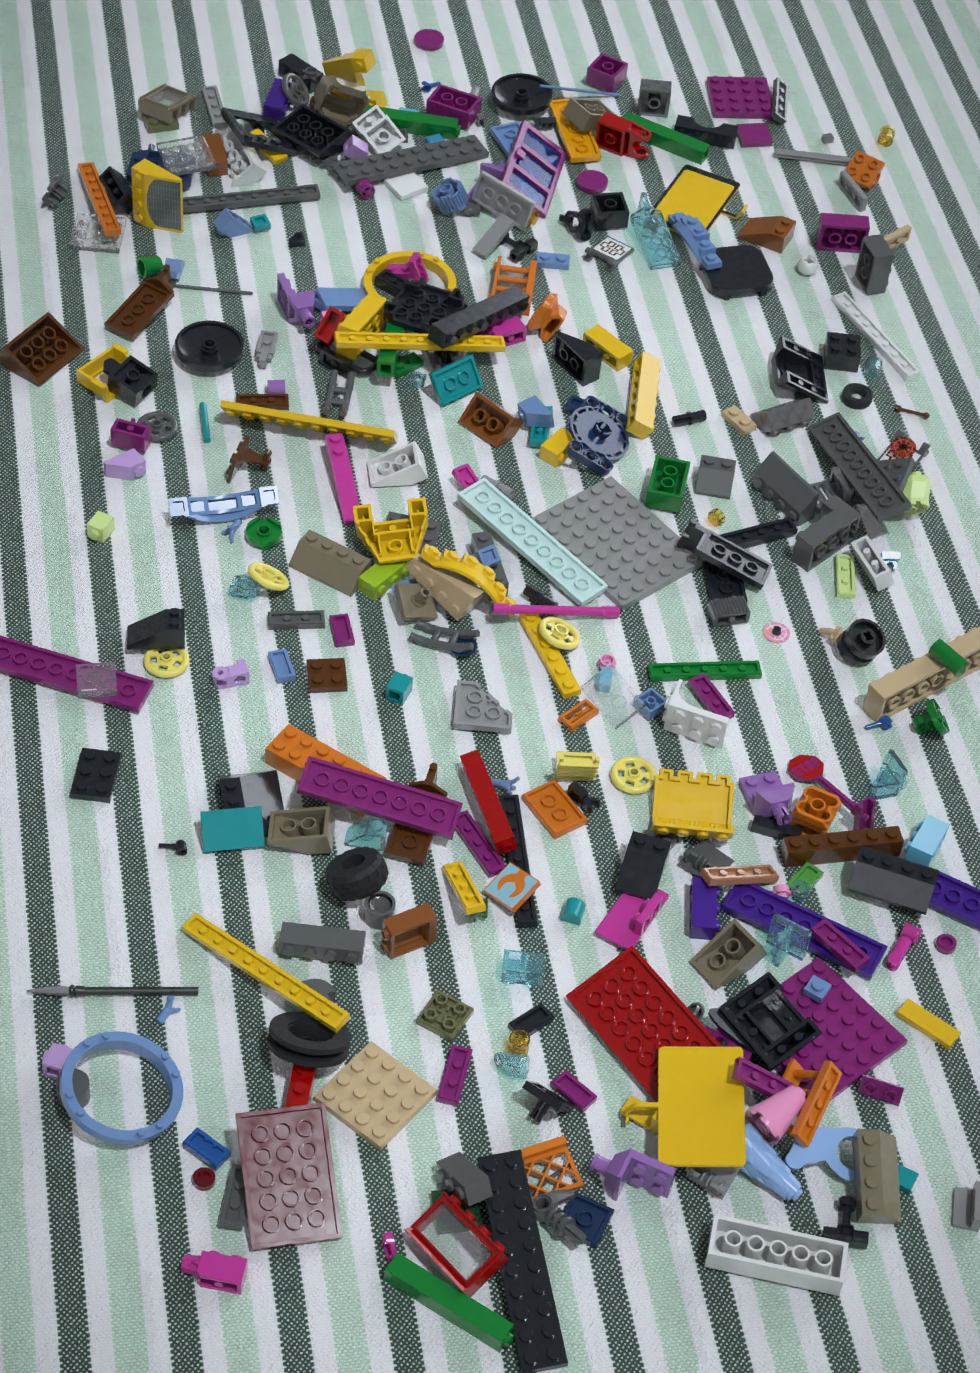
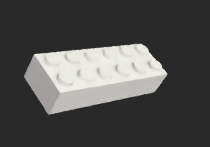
M714 1214L704 1267L839 1296L844 1283L849 1243Z

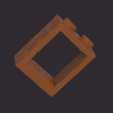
M429 903L383 919L380 946L390 959L435 943L437 916Z

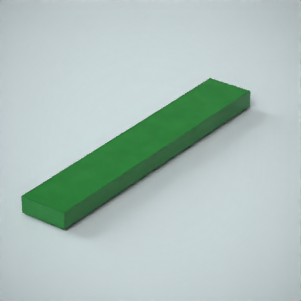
M759 660L648 663L647 666L650 682L679 681V679L688 681L704 673L710 680L762 678Z

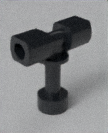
M509 233L500 242L502 245L507 243L513 247L509 255L513 262H518L524 258V253H531L538 248V241L535 238H530L524 243L521 240L516 242L509 238Z
M841 1196L838 1198V1210L842 1212L841 1224H838L837 1228L824 1226L822 1237L851 1243L853 1248L867 1249L869 1232L855 1230V1227L850 1224L851 1212H854L856 1209L855 1198L851 1196Z

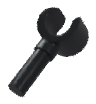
M178 840L175 844L159 843V848L176 849V854L179 856L187 854L186 843L183 840Z

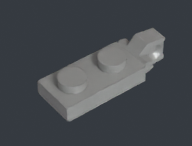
M261 330L256 349V359H259V368L266 369L267 361H272L278 340V332Z

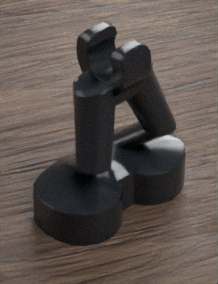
M583 208L579 212L567 211L565 215H559V221L564 222V225L570 232L575 233L577 239L588 241L591 238L592 226L590 224L593 223L594 219L593 210ZM574 217L578 219V226L573 225Z

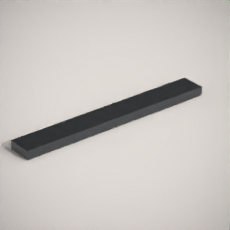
M518 794L499 795V801L517 844V849L506 853L507 864L511 862L530 874ZM533 894L515 912L517 928H537L538 921Z

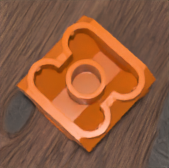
M549 293L527 323L530 331L541 328L540 337L544 342H547L567 315V310L558 304V295Z
M813 785L806 787L791 813L793 818L789 824L803 828L801 835L828 833V829L842 802L837 795Z

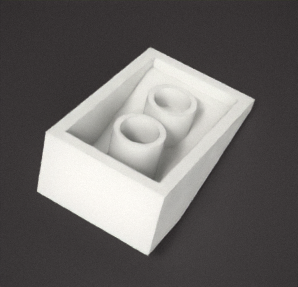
M415 441L367 461L372 487L413 485L428 478L424 455Z

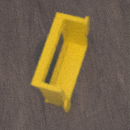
M114 343L112 347L76 370L77 384L85 386L103 397L106 403H109L118 395L109 390L105 383L95 377L103 372V365L106 359L113 358L122 363L130 356L127 354L128 350Z

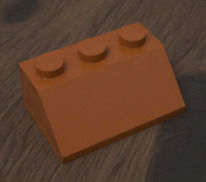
M478 392L474 394L458 420L459 423L496 448L512 439L523 424V421Z

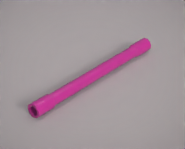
M492 603L491 613L498 615L534 614L618 618L620 616L619 606L585 607Z

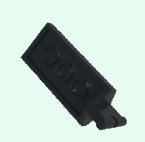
M692 518L684 530L685 533L682 534L676 544L678 548H685L703 560L750 584L752 587L759 590L762 589L773 564L697 524L696 519Z

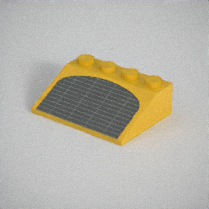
M144 158L131 167L133 220L148 228L177 233L184 232L182 179Z

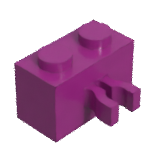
M117 418L110 429L112 446L128 450L134 448L137 452L145 454L151 443V428L145 425L143 420L140 423H136L135 418H132L131 421Z

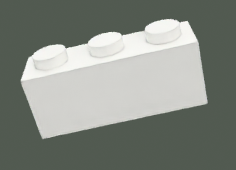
M865 535L851 542L854 556L876 590L879 592L893 585L894 580L891 570L869 537Z

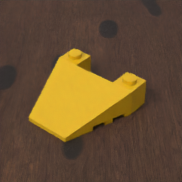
M357 49L354 52L345 53L343 56H337L322 62L325 76L333 75L365 86L362 73H368L376 64L372 49ZM336 88L330 90L341 98L348 100L351 98L350 95L337 92ZM366 89V94L370 96L369 105L375 106L377 104L379 107L384 108L388 105L384 91Z
M425 497L407 499L409 515L407 519L374 523L371 504L353 506L356 534L379 564L408 561L419 554L429 525Z

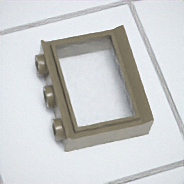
M164 83L140 96L138 112L171 124L172 116L180 117L181 107L184 113H188L189 109L195 110L197 95L191 96L189 93Z

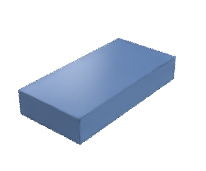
M287 649L268 652V658L277 684L296 681V674Z

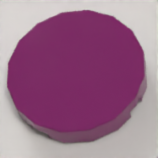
M423 29L415 34L414 43L422 50L429 49V51H435L443 46L444 36L437 30Z
M586 170L578 174L576 183L578 188L585 193H602L607 189L608 178L600 171Z

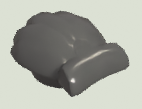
M467 202L465 203L466 208L460 211L467 217L474 216L475 214L480 215L481 205Z

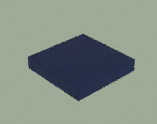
M574 1192L575 1197L569 1200L563 1212L568 1216H572L576 1221L575 1226L586 1234L587 1238L584 1244L596 1249L615 1209Z

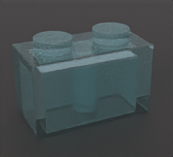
M505 949L501 982L542 987L546 954Z

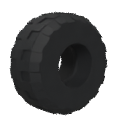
M357 847L336 856L327 866L325 878L331 893L335 897L343 901H355L365 899L379 891L385 885L389 872L386 862L379 851L369 847Z

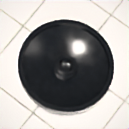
M515 73L505 75L494 82L491 89V98L493 103L505 112L516 115H532L542 112L550 106L553 90L540 88L539 84H550L538 76Z
M211 320L199 321L184 327L178 333L175 339V352L179 360L192 369L207 372L220 371L230 368L242 358L244 339L241 333L229 324Z

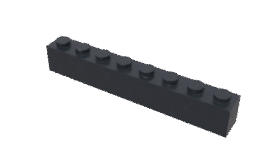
M516 286L508 288L432 323L427 338L444 349L517 313L525 311L528 307L530 296Z

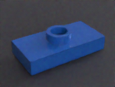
M198 1127L182 1142L183 1147L216 1171L231 1156L230 1150Z

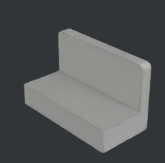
M980 1181L975 1182L972 1190L955 1187L952 1227L979 1231Z

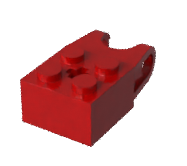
M607 111L597 121L595 137L598 148L621 157L623 155L636 159L648 157L649 150L640 143L649 141L651 138V132L648 129Z

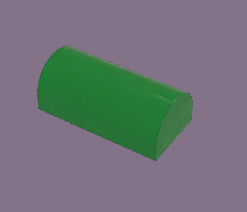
M940 638L932 644L929 649V654L956 677H960L965 673L966 659Z

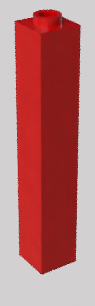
M479 750L461 755L460 759L498 855L517 849L515 837Z

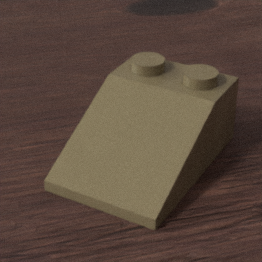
M570 98L562 114L567 117V121L574 123L579 131L585 132L596 130L597 121L606 111L612 114L615 113L600 100Z
M330 806L271 811L268 845L309 854L332 853L335 820Z
M734 918L690 962L716 989H719L752 969L767 955V952Z

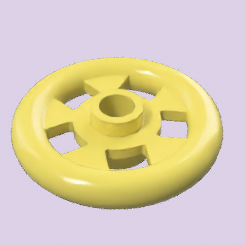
M257 562L248 566V574L261 586L274 591H284L289 587L287 577L278 569Z
M546 617L540 621L539 632L552 646L562 650H572L580 644V635L569 622L558 617Z
M148 649L144 655L143 662L147 671L152 675L160 678H172L182 674L188 668L190 658L185 649ZM166 650V652H162L160 654L158 651ZM176 651L180 655L176 657L173 652ZM151 658H157V662L151 663ZM176 662L181 663L178 667L174 666ZM161 666L167 668V670H160L159 668Z
M635 756L619 759L613 764L610 771L613 784L619 790L628 794H643L654 787L655 775L657 774L651 763ZM628 764H633V765H634V766H632V767H628V768L626 767V765H628ZM640 768H645L647 772L643 773ZM618 771L624 772V777L618 776ZM643 778L648 781L646 784L640 783ZM626 781H628L629 783L634 784V786H629L625 783Z

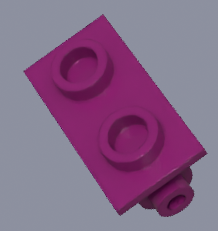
M870 1074L862 1075L857 1093L899 1106L904 1087H901L900 1084L896 1085L869 1076Z

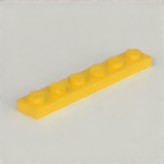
M519 614L518 620L562 698L566 699L581 695V688L559 649L549 644L539 632L540 616Z

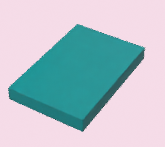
M473 354L428 374L439 406H444L484 387Z
M261 806L200 811L203 852L265 846Z

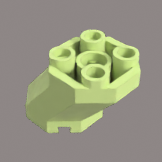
M920 471L910 474L903 490L904 495L911 502L912 508L902 512L905 513V516L923 513L925 508H930V478L926 475H921Z

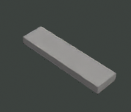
M217 85L201 87L212 128L228 127L220 115L223 104Z

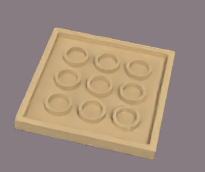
M370 1041L314 1096V1101L316 1103L325 1102L326 1111L381 1151L437 1095V1089Z

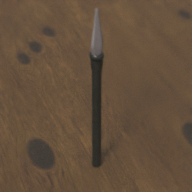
M70 985V987L54 986L30 989L27 992L54 996L69 995L70 997L85 995H198V987H85L78 985L75 987Z

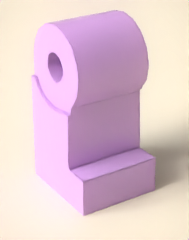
M244 658L236 660L237 664L216 667L212 672L214 687L226 689L250 684L249 671Z

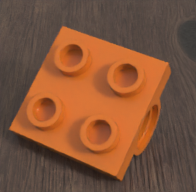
M857 150L845 170L857 185L870 190L872 186L878 183L885 162Z

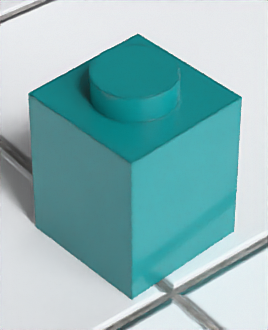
M395 671L386 686L385 699L403 706L412 692L413 677Z

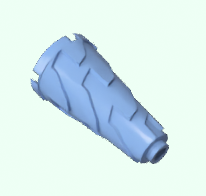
M752 1123L745 1126L746 1164L740 1170L752 1179L759 1181L771 1192L777 1193L785 1200L790 1201L792 1199L795 1202L803 1194L801 1183L791 1173V1169L777 1155V1151L763 1138L758 1129Z

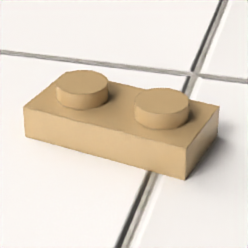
M736 405L723 410L721 413V417L742 436L755 431L757 428V424Z

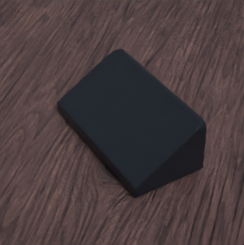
M384 269L375 277V287L395 297L403 289V282L406 280Z

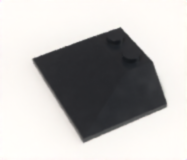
M781 336L771 359L774 383L779 387L827 404L829 400L822 356Z
M277 770L218 776L219 792L222 794L224 809L261 806L264 837H268L271 811L284 810Z
M770 972L764 974L719 1007L723 1015L771 1071L822 1034V1031L810 1017L805 1019L783 994L782 985Z

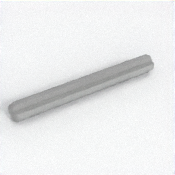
M775 148L774 157L845 166H848L851 161L849 156Z

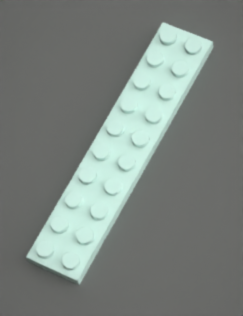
M482 478L458 493L457 498L579 606L586 605L604 593L605 589L608 588V585L486 478Z

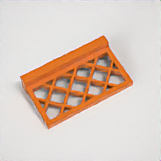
M564 1135L521 1149L525 1171L527 1172V1180L530 1174L542 1178L538 1187L528 1183L529 1189L536 1191L532 1201L539 1193H549V1191L541 1188L544 1180L556 1184L555 1190L567 1189L574 1191L584 1187L581 1176L567 1148L568 1142ZM564 1154L567 1161L565 1167L554 1163V1158ZM541 1162L548 1165L545 1173L534 1170V1164ZM550 1167L562 1171L559 1180L547 1175ZM564 1174L573 1176L576 1183L569 1185L562 1182Z

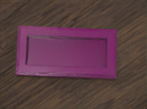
M348 613L329 615L335 646L355 645Z
M566 1070L551 1082L550 1087L582 1113L597 1100L596 1094Z

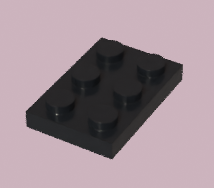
M82 748L70 791V799L110 803L122 758L121 752Z

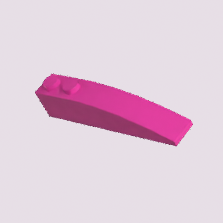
M343 433L326 434L325 454L343 524H355L353 506H358L359 502Z

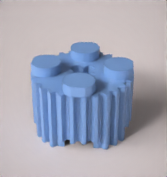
M449 177L443 179L441 185H438L439 187L432 189L431 195L442 214L448 215L451 212L457 211V209L462 211L466 208L465 203H467L468 194L460 180Z

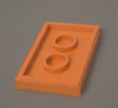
M555 779L522 794L521 799L554 840L586 825L588 822L585 815Z

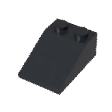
M556 331L552 358L582 386L599 380L602 361L601 351L591 343Z
M165 609L128 625L127 650L185 649V609Z
M633 831L614 891L644 900L651 899L655 892L657 893L669 858L672 842Z

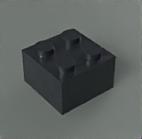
M623 192L591 194L589 209L594 211L593 221L596 230L628 227L630 212Z
M827 332L824 344V369L857 373L861 360V335Z

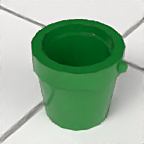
M141 255L137 258V270L143 279L160 273L161 269L163 270V263L159 256L144 257Z

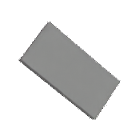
M485 171L480 173L471 197L472 201L495 215L500 216L504 214L515 220L516 224L514 226L522 231L526 230L536 204L532 199Z

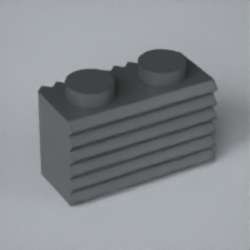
M743 595L741 597L732 596L724 599L716 598L708 602L707 614L713 627L749 622L751 612Z

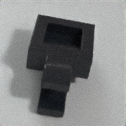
M556 117L528 118L529 121H534V128L537 125H542L543 128H551L556 123Z
M575 781L568 786L567 795L580 809L584 807L588 813L592 814L594 807L591 805L600 808L601 801L596 797H588V792L584 787L578 785Z

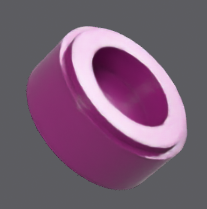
M949 934L939 935L935 942L937 951L945 955L952 954L957 945L956 939Z

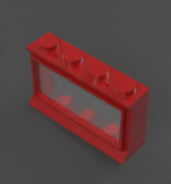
M444 1191L443 1195L414 1224L404 1230L464 1294L472 1297L509 1260L504 1254L507 1249L498 1240L493 1242L489 1238L492 1234L483 1224L478 1227L474 1223L477 1218L468 1209L464 1212L460 1208L462 1203L454 1194L449 1197Z

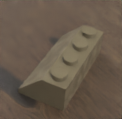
M309 529L299 540L289 562V567L351 597L358 590V577L371 567L372 559Z
M858 1128L852 1136L857 1223L901 1225L896 1137L880 1129Z

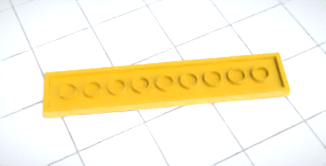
M221 400L220 408L229 417L237 418L240 415L244 416V419L251 421L257 418L261 419V422L268 424L274 421L278 422V425L289 427V424L295 425V428L306 430V427H309L319 433H323V430L330 431V434H347V437L357 439L358 436L364 437V440L375 442V439L381 440L383 444L392 445V442L397 443L398 440L395 430Z

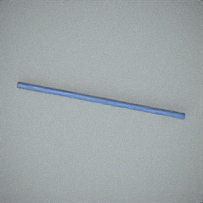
M539 84L540 88L620 97L619 93Z

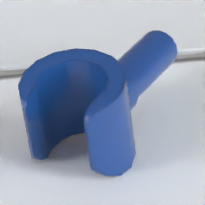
M423 81L421 84L424 86L421 90L428 93L433 87L441 83L440 81L435 83Z
M883 715L879 721L865 725V729L868 730L882 726L885 730H888L892 727L891 723L893 721L889 716Z

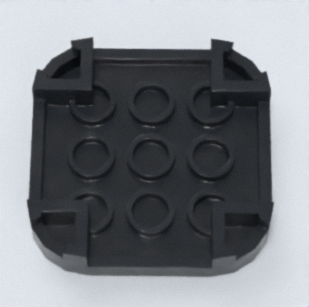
M737 245L716 248V254L722 261L721 268L706 270L699 263V271L702 270L710 286V294L721 296L723 300H730V295L758 292L760 297H762L772 289L773 274L763 253L754 246Z
M420 277V281L409 282L407 279L403 282V289L391 302L386 300L384 304L385 320L394 326L415 333L429 334L432 323L464 309V297L458 288L451 292L426 284V278Z

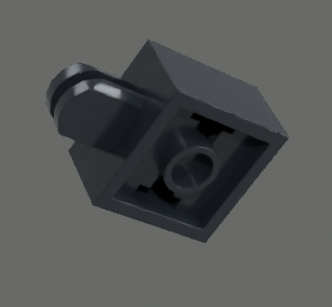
M132 355L122 363L113 358H108L104 361L103 373L108 375V389L134 407L157 387L158 373Z

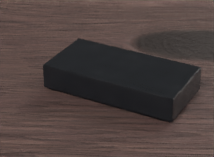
M539 1003L509 1022L508 1028L522 1042L553 1022L554 1015L542 1003Z

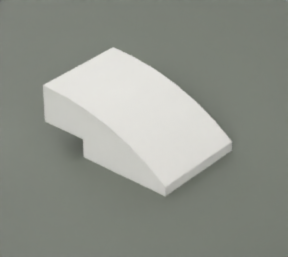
M377 104L352 122V128L364 142L368 143V146L376 154L390 152L406 140L387 114L385 115Z

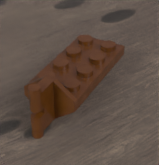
M166 264L156 277L146 278L104 323L105 328L134 341L174 297L170 266Z
M436 763L430 764L424 781L410 782L408 785L447 798L448 796L445 790L437 786ZM395 823L385 850V856L424 867L434 835Z

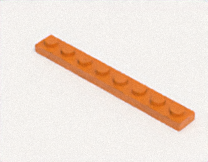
M94 162L78 163L79 174L104 236L114 237L121 235V227L104 186L99 179Z

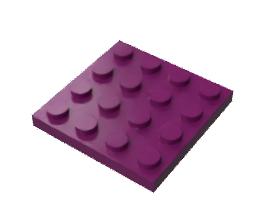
M707 76L706 83L713 118L773 119L771 117L772 101L767 78Z

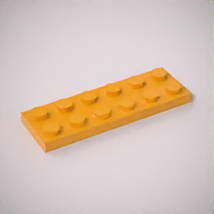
M569 99L552 100L549 109L552 117H556L555 124L570 163L601 161L602 155L592 131H579L576 128L577 126L567 121V117L562 114Z

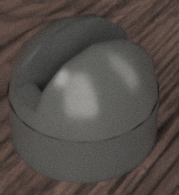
M693 1002L688 1006V1009L694 1014L697 1006H699L700 1009L695 1017L700 1019L705 1013V1008L701 1003Z

